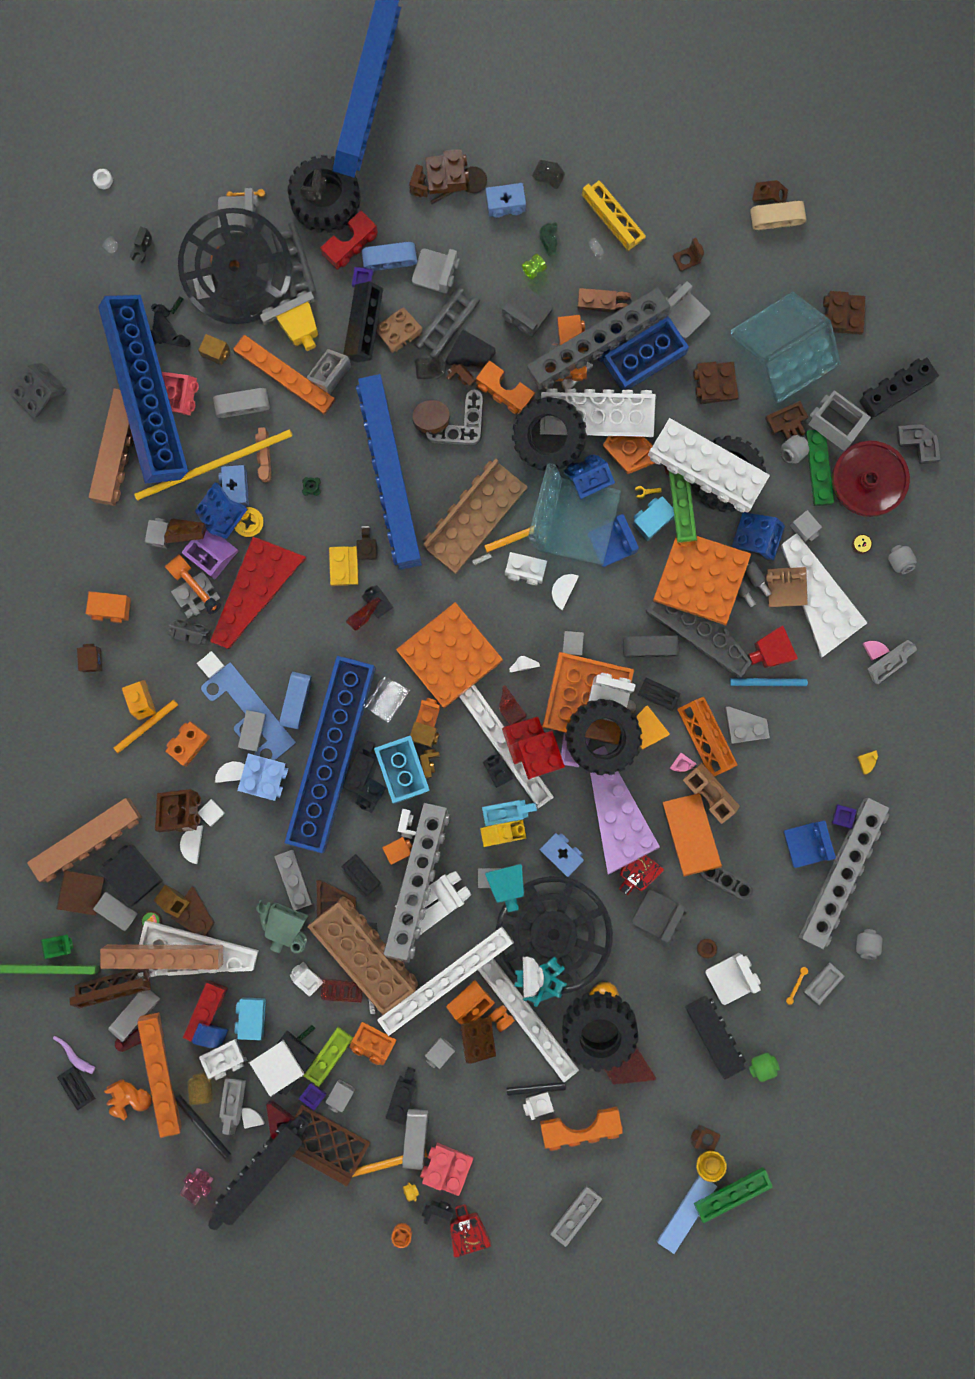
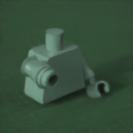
M260 900L256 910L260 914L265 937L273 940L270 949L280 953L283 945L290 947L294 953L302 952L305 949L307 937L301 932V929L309 915L276 902L270 907V902L264 905L261 902L262 900Z

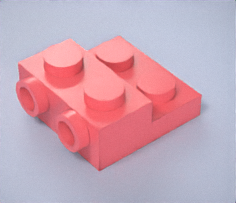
M162 372L172 413L191 416V411H194L196 406L193 400L194 394L199 389L197 378L189 375Z
M437 1143L435 1148L431 1147L427 1158L430 1159L428 1167L424 1165L421 1172L422 1184L459 1196L473 1157Z

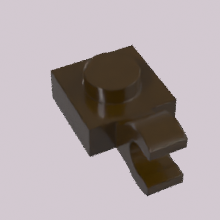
M362 526V540H357V559H377L376 539L370 540V527Z

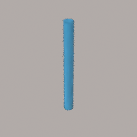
M730 678V686H807L808 684L807 679Z

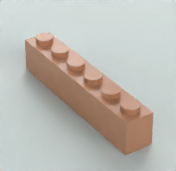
M119 389L113 390L88 497L93 502L115 506L116 501L120 499V483H123L125 478L123 470L124 466L128 464L129 454L127 453L133 443V436Z
M125 798L27 863L39 882L46 881L49 883L57 878L56 874L60 871L64 872L74 866L72 863L88 858L90 856L89 852L92 850H100L107 845L105 842L112 838L114 840L123 834L122 831L127 827L131 829L138 825V820L142 816L131 799Z
M107 944L100 949L101 969H219L223 965V945Z

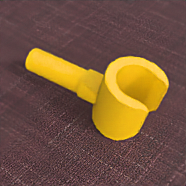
M642 486L635 488V491H644L642 495L636 496L638 499H643L649 494L662 492L661 488L645 489Z

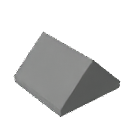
M327 349L306 378L330 395L350 369V360L346 355Z

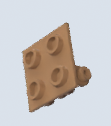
M403 307L377 325L376 332L388 345L391 353L398 352L403 347L402 343L406 346V341L411 343V339L413 340L420 336L423 328Z
M806 567L768 569V588L772 592L769 595V607L808 605Z

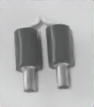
M756 563L748 564L745 574L754 587H760L766 597L772 594L765 584L767 581L766 577ZM742 579L737 595L740 599L744 598L749 606L753 607L756 603L749 594L752 590Z

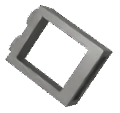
M834 390L830 396L826 394L819 403L822 407L820 409L816 407L810 415L812 420L808 425L845 451L871 417ZM828 406L855 425L848 435H845L821 417Z

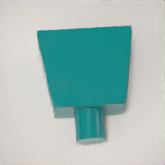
M519 864L486 872L485 876L497 903L505 901L507 912L519 910L516 898L524 896L522 865Z

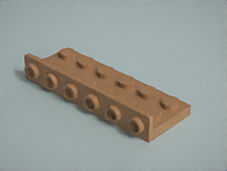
M497 459L486 464L483 469L485 472L481 476L477 475L471 483L473 486L469 491L466 489L459 498L461 500L458 504H453L447 511L448 516L445 519L441 518L435 526L437 529L432 534L428 533L423 540L424 549L455 574H457L528 489V486L500 465Z
M344 896L307 926L382 1015L414 993L419 985L417 978L408 972L402 961L384 956L386 944L380 939L378 932L368 925L366 918L356 911L353 903Z

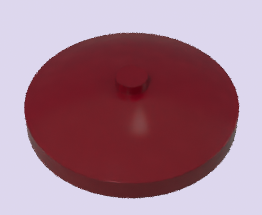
M863 441L850 446L838 458L832 473L833 489L840 503L849 511L865 517L881 516L895 509L905 498L910 484L909 469L902 455L892 446L879 441Z

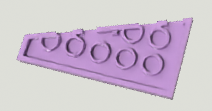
M604 746L593 751L598 755L608 754ZM618 771L613 775L590 773L608 875L660 848Z

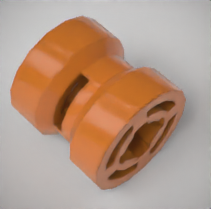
M504 1005L499 1006L488 1015V1017H491V1021L495 1022L499 1032L505 1030L515 1021L511 1015H508Z
M400 1223L394 1227L391 1236L394 1246L405 1248L409 1245L412 1237L410 1226L406 1223Z

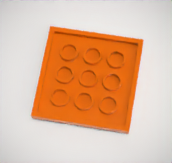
M697 536V541L677 543L676 537L653 601L727 625L751 553Z
M456 602L396 649L443 708H446L503 662L502 657Z
M559 652L542 728L567 733L566 726L571 720V715L578 711V707L587 704L593 679L596 675L607 673L612 675L613 679L626 678L632 682L634 669ZM599 719L588 727L585 738L618 745L621 730L615 722Z

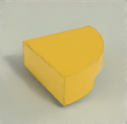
M877 750L857 757L863 775L873 770L878 758Z

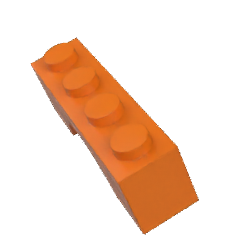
M617 1106L598 1110L594 1122L582 1130H574L567 1127L560 1118L540 1121L545 1149L549 1148V1150H558L562 1145L569 1144V1147L578 1146L582 1141L594 1143L600 1141V1138L603 1137L615 1139L619 1137V1134H623Z

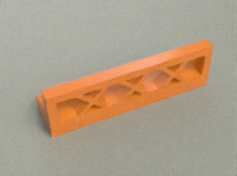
M704 696L677 709L705 767L714 777L738 765ZM691 707L694 713L693 719L687 716L685 709ZM696 725L702 729L701 736L695 732ZM704 742L709 744L711 748L710 754L704 751ZM712 760L718 762L720 770L714 771L711 765Z

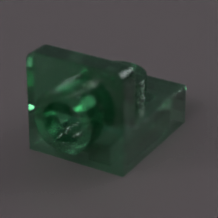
M556 222L545 224L539 231V239L549 256L556 253L558 245L555 236L552 235L557 232L558 225Z

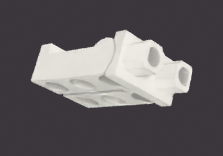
M456 871L447 876L446 874L443 875L440 879L429 885L428 889H431L428 901L425 900L423 908L437 899L438 902L426 909L424 919L420 920L418 926L421 928L420 935L457 907L462 906L464 901L471 896L466 886L458 892L453 885L461 880ZM412 897L409 900L410 906H415L418 903L417 897ZM407 916V917L404 919V921H406L407 919H409V918L412 917V916ZM411 919L410 921H408L406 924H407V925L412 924L413 919Z

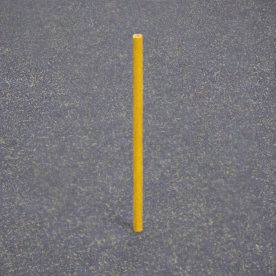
M290 429L192 469L181 480L161 482L134 494L137 500L143 499L292 437V432Z

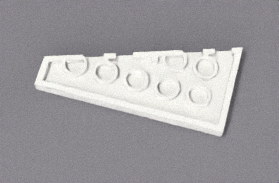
M798 533L785 541L781 548L789 568L806 567L808 605H803L802 607L822 658L866 625L867 622Z
M147 920L144 922L139 945H223V965L219 969H149L150 977L226 971H253L259 950ZM143 972L138 973L135 978L144 976Z

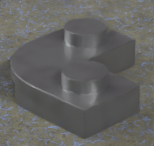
M925 425L897 427L898 445H917L919 463L940 461L937 435H934L928 428L924 427Z

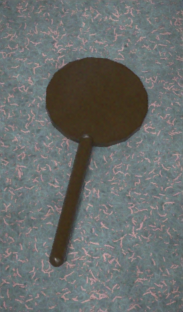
M471 166L466 168L464 171L469 173V182L466 183V190L464 191L474 194L481 192L487 184L486 173L479 167ZM447 192L431 200V204L454 192Z

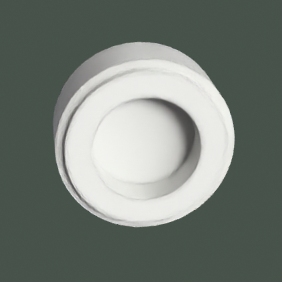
M99 169L93 175V181L100 189H107L113 183V178L106 169Z

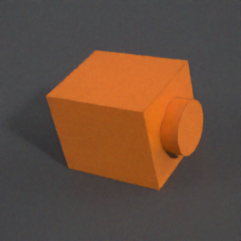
M402 837L382 848L390 864L393 865L410 856L412 844L409 839L405 840Z

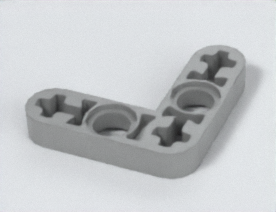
M471 390L467 393L464 426L448 425L444 429L445 439H442V435H436V438H432V434H429L431 432H426L427 439L432 443L477 444L481 438L483 405L481 392ZM473 395H476L477 399H479L476 400V408H472V400L469 399ZM470 413H476L479 416L476 422L468 420ZM456 430L459 433L458 437L450 439L448 437L449 431ZM461 431H464V435H470V432H474V435H477V437H474V440H470L469 436H464V440H461Z

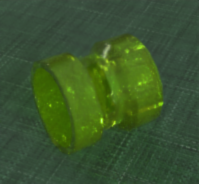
M538 253L532 256L530 262L525 261L521 264L523 271L531 280L537 277V272H543L547 269L545 261Z

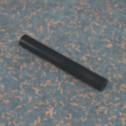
M565 1082L508 1087L507 1096L566 1090Z

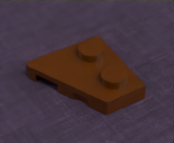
M316 880L317 917L337 903L342 896L349 899L357 911L355 896L321 880Z

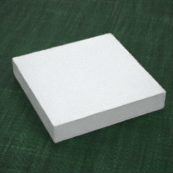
M284 1040L249 1062L269 1096L277 1093L305 1074Z

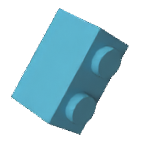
M663 496L659 499L654 498L648 504L649 508L643 512L641 510L633 517L635 520L632 525L647 541L674 519L673 507Z
M243 997L240 999V1002H237L236 1014H239V1021L235 1023V1034H238L237 1039L262 1040L264 1038L266 998Z

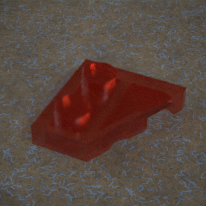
M637 1047L633 1054L630 1053L631 1058L627 1062L622 1061V1066L619 1068L614 1066L611 1071L604 1069L614 1085L656 1080Z

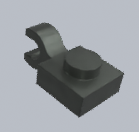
M140 226L134 241V249L130 253V258L133 261L137 255H141L139 261L142 264L146 260L144 254L146 248L151 245L152 241L151 234L147 228Z

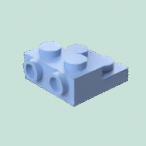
M248 753L237 791L275 801L276 797L280 798L283 787L279 785L281 779L286 778L288 768H285V763Z

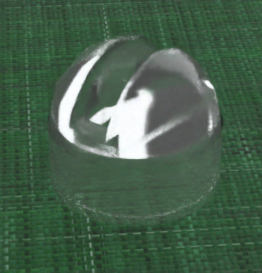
M110 236L102 244V248L108 253H114L118 249V243Z

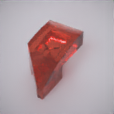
M504 685L502 687L499 707L509 725L520 722L527 715Z

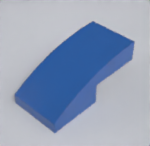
M199 1023L191 1042L199 1046L218 1048L222 1046L228 1029L212 1024L209 1026Z

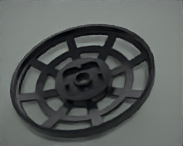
M224 208L201 217L186 233L178 255L179 278L189 300L205 315L220 322L246 324L260 320V315L263 312L261 311L251 316L248 304L260 299L267 291L276 297L273 303L267 307H273L274 309L283 300L289 288L292 264L287 243L270 221L253 211L241 208ZM226 214H243L253 217L258 221L252 229L241 225H229ZM219 216L221 227L211 231L203 240L193 235L195 230L204 222ZM264 225L275 234L282 246L283 252L272 254L267 242L259 235ZM230 231H241L249 235L242 244L232 241ZM223 233L225 244L218 249L207 244L213 237ZM255 239L263 246L267 255L255 257L250 249ZM188 241L198 246L195 256V271L184 273V253ZM204 250L213 256L212 266L201 269L200 261ZM285 259L286 275L283 287L279 291L271 285L274 276V261ZM236 260L240 263L238 271L230 270L229 264L231 261ZM269 263L266 281L256 275L258 264ZM214 274L219 282L214 292L206 285L203 279L204 276ZM198 279L202 289L211 297L206 307L200 304L193 296L186 281ZM252 282L261 287L255 295L246 299L245 287ZM226 287L236 289L239 300L224 299L221 295ZM217 302L227 306H241L243 318H228L217 315L212 311Z
M547 876L525 883L523 889L528 891L532 900L521 909L517 918L505 915L507 912L505 903L498 916L496 931L502 927L503 922L514 925L513 941L516 949L506 955L504 950L499 953L501 962L508 973L517 981V975H515V970L510 965V961L518 957L523 961V957H526L525 953L536 949L538 953L543 955L540 965L547 963L554 956L556 958L561 957L566 968L558 976L569 973L574 983L563 987L561 994L581 989L599 975L611 952L613 930L606 907L591 889L570 878ZM546 882L566 883L563 894L538 896L534 886ZM575 886L588 894L597 904L598 908L587 912L579 902L570 897L573 887ZM556 899L560 900L557 911L546 912L542 901ZM570 903L576 907L582 916L571 920L569 916L564 914L567 904ZM535 905L540 916L533 923L522 920L526 912ZM601 915L604 918L606 927L605 948L593 944L594 926L592 919ZM587 923L588 942L577 938L576 927ZM519 927L530 931L531 942L523 946L519 942ZM551 929L558 930V939H549L548 932ZM574 946L585 949L582 956L572 964L568 953ZM591 951L602 955L595 969L581 980L576 969L586 961Z

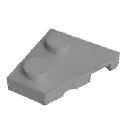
M725 707L731 744L770 738L767 719L732 707Z

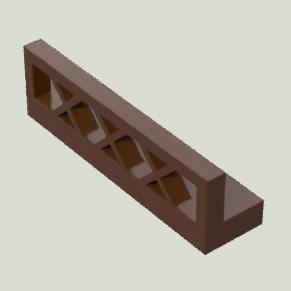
M132 969L74 985L75 996L69 999L71 1006L80 1009L151 990L149 969ZM143 972L144 979L134 980L138 973ZM124 977L128 980L126 983L116 985L120 978ZM106 982L110 985L107 988L98 990L102 983ZM88 987L91 989V992L81 993L82 988Z

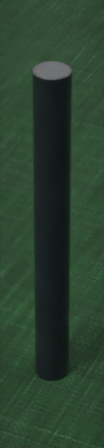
M179 1094L175 1098L176 1103L223 1158L226 1159L231 1153Z

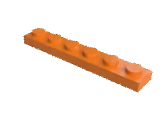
M243 335L234 347V352L323 415L326 414L335 402L334 397L246 335Z

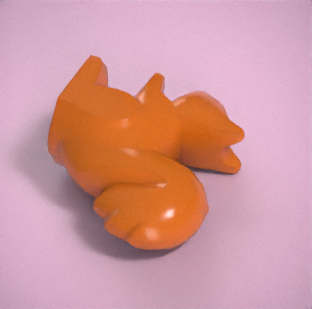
M124 1079L107 1086V1089L104 1090L105 1094L112 1095V1098L106 1103L107 1105H113L109 1109V1114L121 1118L123 1121L127 1118L125 1106L130 1104L134 1110L144 1111L150 1107L152 1097L147 1090H137L133 1084L125 1082Z

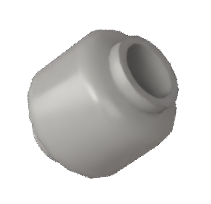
M798 435L790 437L781 446V456L788 463L796 464L809 453L808 441Z
M897 545L891 549L888 561L895 572L907 574L915 569L917 558L909 546Z
M865 929L864 933L857 935L856 952L861 955V958L876 959L882 953L883 938L876 934L875 930Z

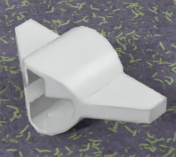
M520 656L510 667V673L540 667V663L526 656Z

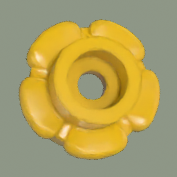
M408 1182V1185L403 1186L405 1197L408 1202L412 1200L415 1202L416 1197L419 1196L415 1184L411 1185Z

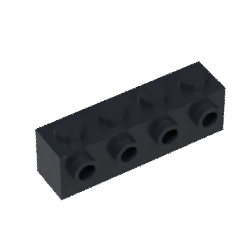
M370 281L355 284L343 355L357 363L372 360L384 289Z
M927 357L923 360L918 358L910 364V368L898 370L894 373L895 377L889 380L887 377L878 383L879 386L873 389L871 387L862 393L863 397L859 402L868 416L871 417L870 419L895 406L939 377V374Z
M703 996L685 1006L724 1080L746 1069L743 1064L746 1062L740 1051H736L734 1047L736 1042L731 1033L727 1034L724 1029L727 1025L723 1017H718L715 1012L718 1008L714 1000Z

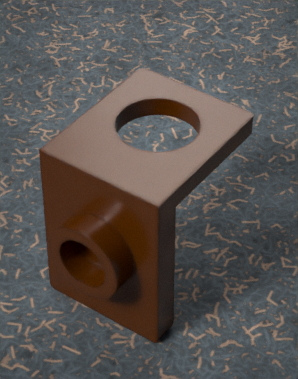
M778 180L758 182L755 184L752 200L754 202L774 200L776 203H784L787 199L788 189ZM780 190L782 191V194H783L782 200H780V198H779V191H780Z
M693 238L689 248L673 254L679 270L683 271L700 264L704 250L697 238ZM682 255H688L690 257V262L688 264H682L680 262V257Z
M698 1125V1128L693 1130L690 1140H692L691 1143L696 1149L701 1147L707 1151H714L721 1135ZM705 1134L713 1136V1143L711 1145L703 1144L702 1139Z

